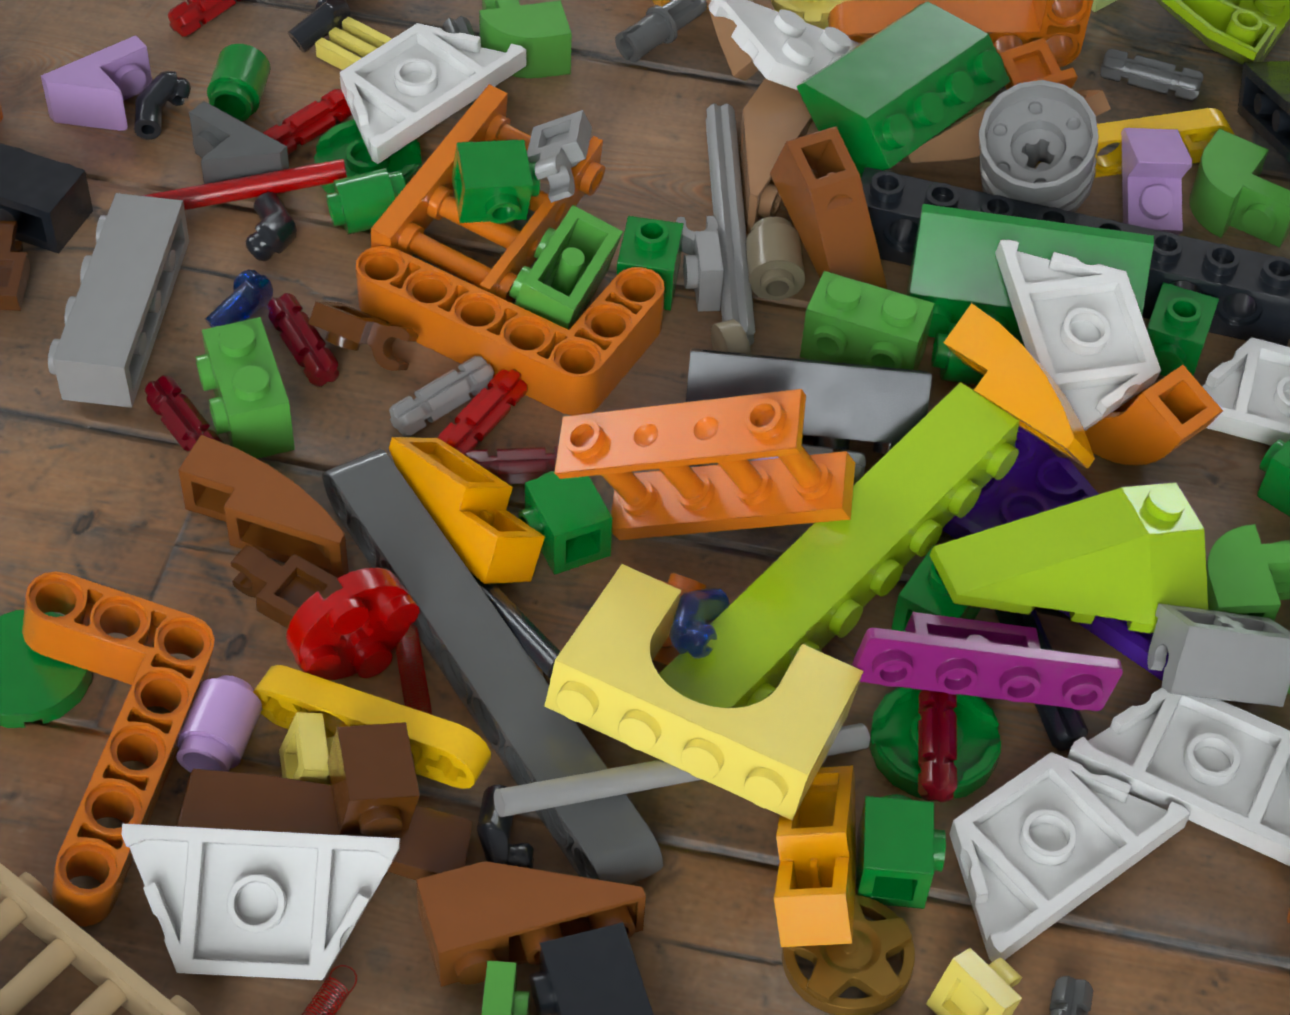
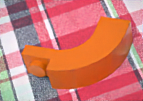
M1182 365L1087 429L1085 434L1093 454L1124 465H1147L1164 458L1200 433L1223 410L1186 367Z

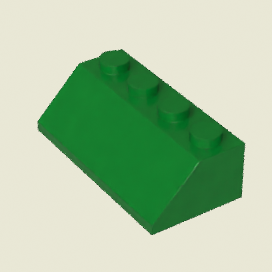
M927 1L796 87L818 131L837 127L860 174V178H862L865 167L883 171L893 167L1011 81L1004 68L1002 58L997 53L988 33Z
M928 204L922 205L907 295L935 303L928 337H935L937 333L946 334L948 325L950 323L957 324L972 303L998 321L1016 339H1019L1020 343L1025 347L995 255L1000 240L1008 239L1019 242L1017 251L1051 260L1053 253L1056 252L1075 257L1087 265L1101 264L1126 271L1141 315L1143 314L1154 246V235Z

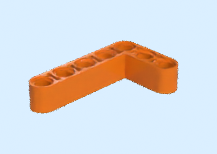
M851 0L836 5L830 11L828 25L842 31L851 40L862 43L920 4L928 1L988 33L997 53L1045 38L1058 66L1064 67L1072 63L1082 50L1093 0Z
M375 246L362 252L356 260L359 309L362 312L385 320L391 326H405L413 329L419 335L417 343L460 364L474 356H481L493 368V377L500 370L510 371L514 369L521 374V379L528 385L526 396L570 416L590 414L595 411L655 341L662 330L664 281L659 274L643 267H632L616 275L568 330L396 248Z
M55 571L43 573L34 578L27 587L22 629L27 645L33 651L43 656L132 685L60 848L55 864L51 893L52 905L76 925L85 927L97 924L109 915L116 903L134 859L130 848L126 847L121 835L122 827L115 829L106 828L98 824L97 820L113 817L123 821L124 824L148 825L179 747L177 745L181 729L201 682L207 680L215 639L212 629L206 622L193 615L68 573ZM59 612L65 616L53 617L44 613ZM121 633L128 637L120 639L111 637L108 634ZM171 654H184L192 659L181 660L171 656ZM147 707H164L170 713H153ZM131 760L140 761L149 768L133 770L125 767L122 763ZM78 876H91L97 879L101 885L92 889H83L73 885L70 880Z

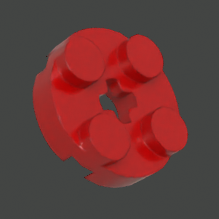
M364 568L337 578L343 588L332 593L325 600L317 591L301 605L293 616L287 629L286 641L294 654L295 662L302 672L329 681L346 678L356 673L361 678H371L380 674L390 665L393 658L390 651L401 641L399 639L404 637L410 625L418 618L420 609L407 589L390 570Z

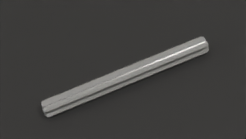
M714 103L706 110V132L713 216L718 223V237L724 268L721 296L722 322L731 319L738 321L742 325L751 346L754 343L755 321L752 289L748 280L745 244L747 236L735 110L727 103L722 106Z

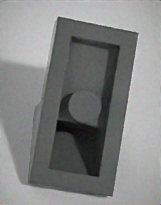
M205 101L189 112L195 154L202 158L201 168L204 184L289 169L287 146Z

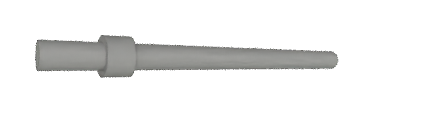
M863 723L842 726L827 756L867 749L870 743L867 727ZM654 760L496 789L494 792V805L497 814L500 817H506L703 779L696 778L690 773L662 760Z

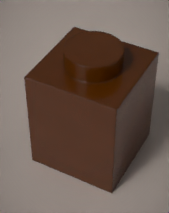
M406 722L337 727L327 763L339 835L362 834L366 837H388L400 830H408L420 793Z

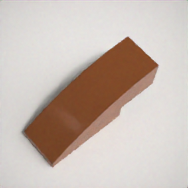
M201 435L178 470L186 510L226 522L231 546L243 549L245 545L257 548L267 557L284 563L293 554H296L337 578L349 573L345 533L327 511L292 480L257 458Z

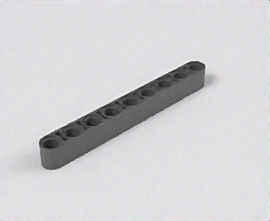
M379 448L325 471L322 475L323 484L335 513L371 567L390 570L419 606L420 613L412 625L417 627L420 640L517 785L608 769L575 721L544 707L549 684L387 453ZM626 794L535 811L579 877L633 885L660 871L663 867L660 848L653 833Z

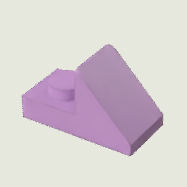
M135 35L43 74L41 79L49 117L55 123L122 131L128 129L123 101L140 94L151 83L152 76L147 46Z
M1124 128L1121 131L1123 223L1179 235L1183 231L1182 177L1192 167V159L1178 129Z

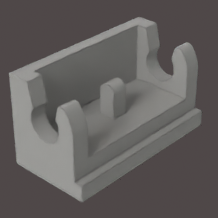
M1158 604L1155 614L1158 620L1148 652V669L1162 671L1166 663L1167 652L1169 653L1168 663L1164 668L1163 689L1170 694L1283 707L1290 685V631L1266 617Z

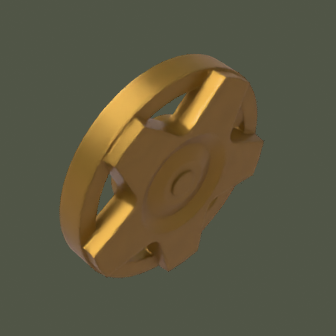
M855 894L852 944L782 947V963L785 975L793 989L813 1007L833 1015H872L894 1004L907 989L915 963V948L912 934L903 918H899L882 903ZM864 915H865V916H868V917H870V918H872V919H874V920H876V921L867 920V919L864 917ZM901 951L902 969L897 977L887 959ZM795 954L814 964L809 981L801 972L796 962ZM849 987H857L870 997L847 999L840 998L839 996Z

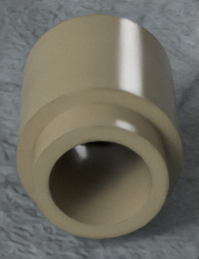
M766 217L759 220L751 228L745 243L748 280L751 284L752 292L768 300L789 298L798 293L805 283L802 243L799 233L791 222L782 217Z

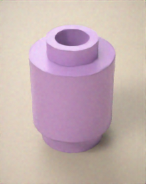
M229 675L201 682L179 735L177 745L179 750L176 758L183 768L189 772L193 768L229 772L231 768L239 765L262 711V703L253 693L254 690L250 684L238 677Z

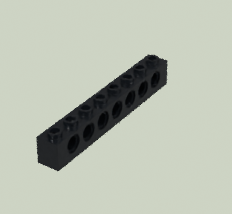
M869 167L864 168L861 182L879 256L882 260L912 265L923 204L1154 235V246L1142 318H1151L1164 282L1219 299L1208 331L1209 333L1245 341L1253 337L1283 346L1288 345L1290 339V259L1121 223L1111 219L1075 213L1056 207L1029 203L1001 195L974 191L946 183L928 181L891 171Z

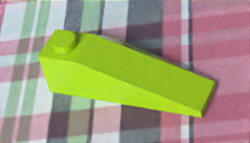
M1176 482L1121 487L933 546L930 557L955 604L1027 615L1035 607L1070 612V620L1072 622L1092 624L1095 616L1127 621L1128 630L1144 633H1154L1158 617L1155 616L1158 604L1208 610L1204 527Z

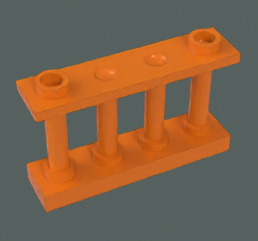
M489 84L371 228V248L375 246H389L411 256L416 255L512 303L514 299L509 296L512 285L524 266L530 268L536 260L534 258L536 249L547 229L551 227L557 230L571 206H576L585 194L591 196L598 189L605 173V166L600 164L603 140L593 136L589 142L586 159L581 160L576 166L571 168L575 183L573 196L551 203L548 198L549 194L540 190L538 196L531 197L529 209L535 213L521 231L506 223H460L456 200L453 197L454 189L451 178L457 143L524 140L526 151H528L531 135L511 126L510 119L506 117L508 93ZM444 217L505 248L506 251L491 269L425 235L424 231L433 219L441 220Z
M802 389L564 416L554 473L559 479L601 475L614 489L611 510L613 517L612 534L618 540L851 520L855 462L847 451L808 454L802 446L806 394ZM777 456H778V458H775V459L756 460V461H749V460H748V459H758V458H768V457H777ZM718 463L717 465L690 467L691 465ZM659 469V471L633 473V471Z

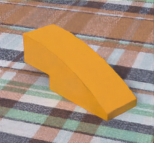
M971 303L943 343L965 365L984 376L974 391L1018 419L1021 428L1088 469L1095 458L1084 428L1065 394L1045 368L998 321Z
M392 437L389 451L397 469L467 569L484 584L531 582L545 536L506 510L513 487L441 439Z
M853 765L821 767L793 820L781 815L779 816L776 840L780 862L774 903L781 947L852 944L856 874Z

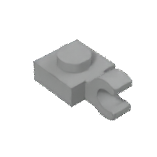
M583 110L533 127L527 151L528 161L536 162L535 175L538 180L547 177L550 185L548 198L551 203L573 196L575 192L571 168L576 166L581 160L586 159L592 132V126Z
M707 216L706 229L694 232L686 227L685 217H678L676 222L684 223L682 252L688 254L684 255L683 260L685 289H695L698 312L720 311L724 268L717 220L714 216Z

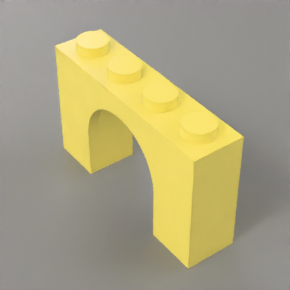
M621 564L555 659L544 707L623 742L633 749L640 750L686 771L696 778L703 779L749 800L759 807L766 808L793 820L848 716L864 671L802 644L780 684L766 699L756 704L739 708L713 707L693 701L671 688L658 674L652 662L669 636L681 590Z

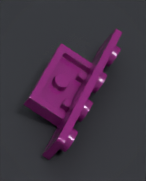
M912 612L905 632L869 628L851 665L864 671L860 682L1091 711H1099L1104 708L1123 674L1119 659L1040 649L1037 630L1033 627Z

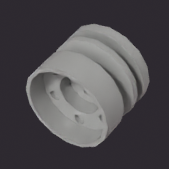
M1046 80L1019 83L1000 93L986 109L979 130L980 176L983 192L1076 212L1090 195L1095 177L1099 139L1096 115L1085 98L1064 84ZM1040 161L1041 163L1037 166L1036 169H1034V167H1035V166L1038 164V162Z

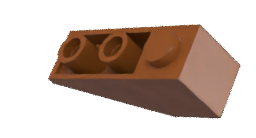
M837 127L786 141L770 172V176L819 278L826 271L888 289L860 174Z
M487 861L416 879L419 917L441 987L457 982L466 985L484 982L487 961L517 963V966L525 963L540 965V943L622 922L624 923L628 938H630L634 933L643 931L646 894L643 887Z

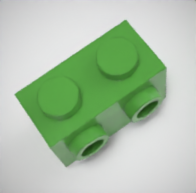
M572 205L557 230L551 227L547 229L534 255L537 261L532 268L524 266L512 285L509 296L516 300L515 305L569 330L579 319L607 274L623 231Z
M824 271L806 309L800 357L808 360L918 370L926 350L935 303Z
M261 317L203 329L205 354L195 356L203 391L213 389L215 398L209 399V407L217 435L227 433L230 446L257 459L295 450L289 400Z

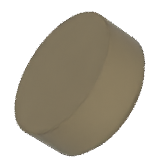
M731 319L711 326L713 350L751 354L748 338L738 321Z

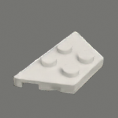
M711 0L708 6L714 16L725 17L735 22L737 27L731 37L743 51L750 55L754 65L766 79L798 90L796 87L798 84L861 44L851 40L845 33L836 28L826 27L821 29L806 23L799 15L785 9L777 12L748 0Z
M417 23L340 72L341 90L371 159L379 164L477 99L489 84L495 87L526 66V49L515 44H511L506 53L482 48L479 36L465 33H448L438 27Z
M1009 239L1000 240L995 255L1025 348L1045 368L1065 394L1084 431L1155 383L1161 369L1126 271L1101 264L1087 265L1075 257L1056 252L1053 253L1051 260L1017 251L1019 242Z
M1251 337L1235 351L1232 360L1222 362L1210 372L1206 383L1202 386L1223 410L1206 428L1272 446L1278 439L1284 442L1290 439V347Z
M1160 688L1151 694L1150 700L1147 703L1131 706L1115 716L1111 726L1088 741L1083 736L1073 743L1067 759L1082 764L1090 773L1109 775L1132 785L1129 793L1168 810L1171 801L1182 805L1191 813L1188 820L1290 866V730L1219 699L1170 694L1165 689Z
M1051 752L953 820L949 835L989 959L993 962L998 958L1005 960L1182 830L1191 813L1184 806L1172 801L1168 810L1132 796L1129 794L1132 785L1109 775L1090 773L1082 764Z
M122 824L121 834L126 847H129L145 885L143 889L152 912L158 917L164 932V942L176 972L186 974L324 980L400 850V838L139 824Z

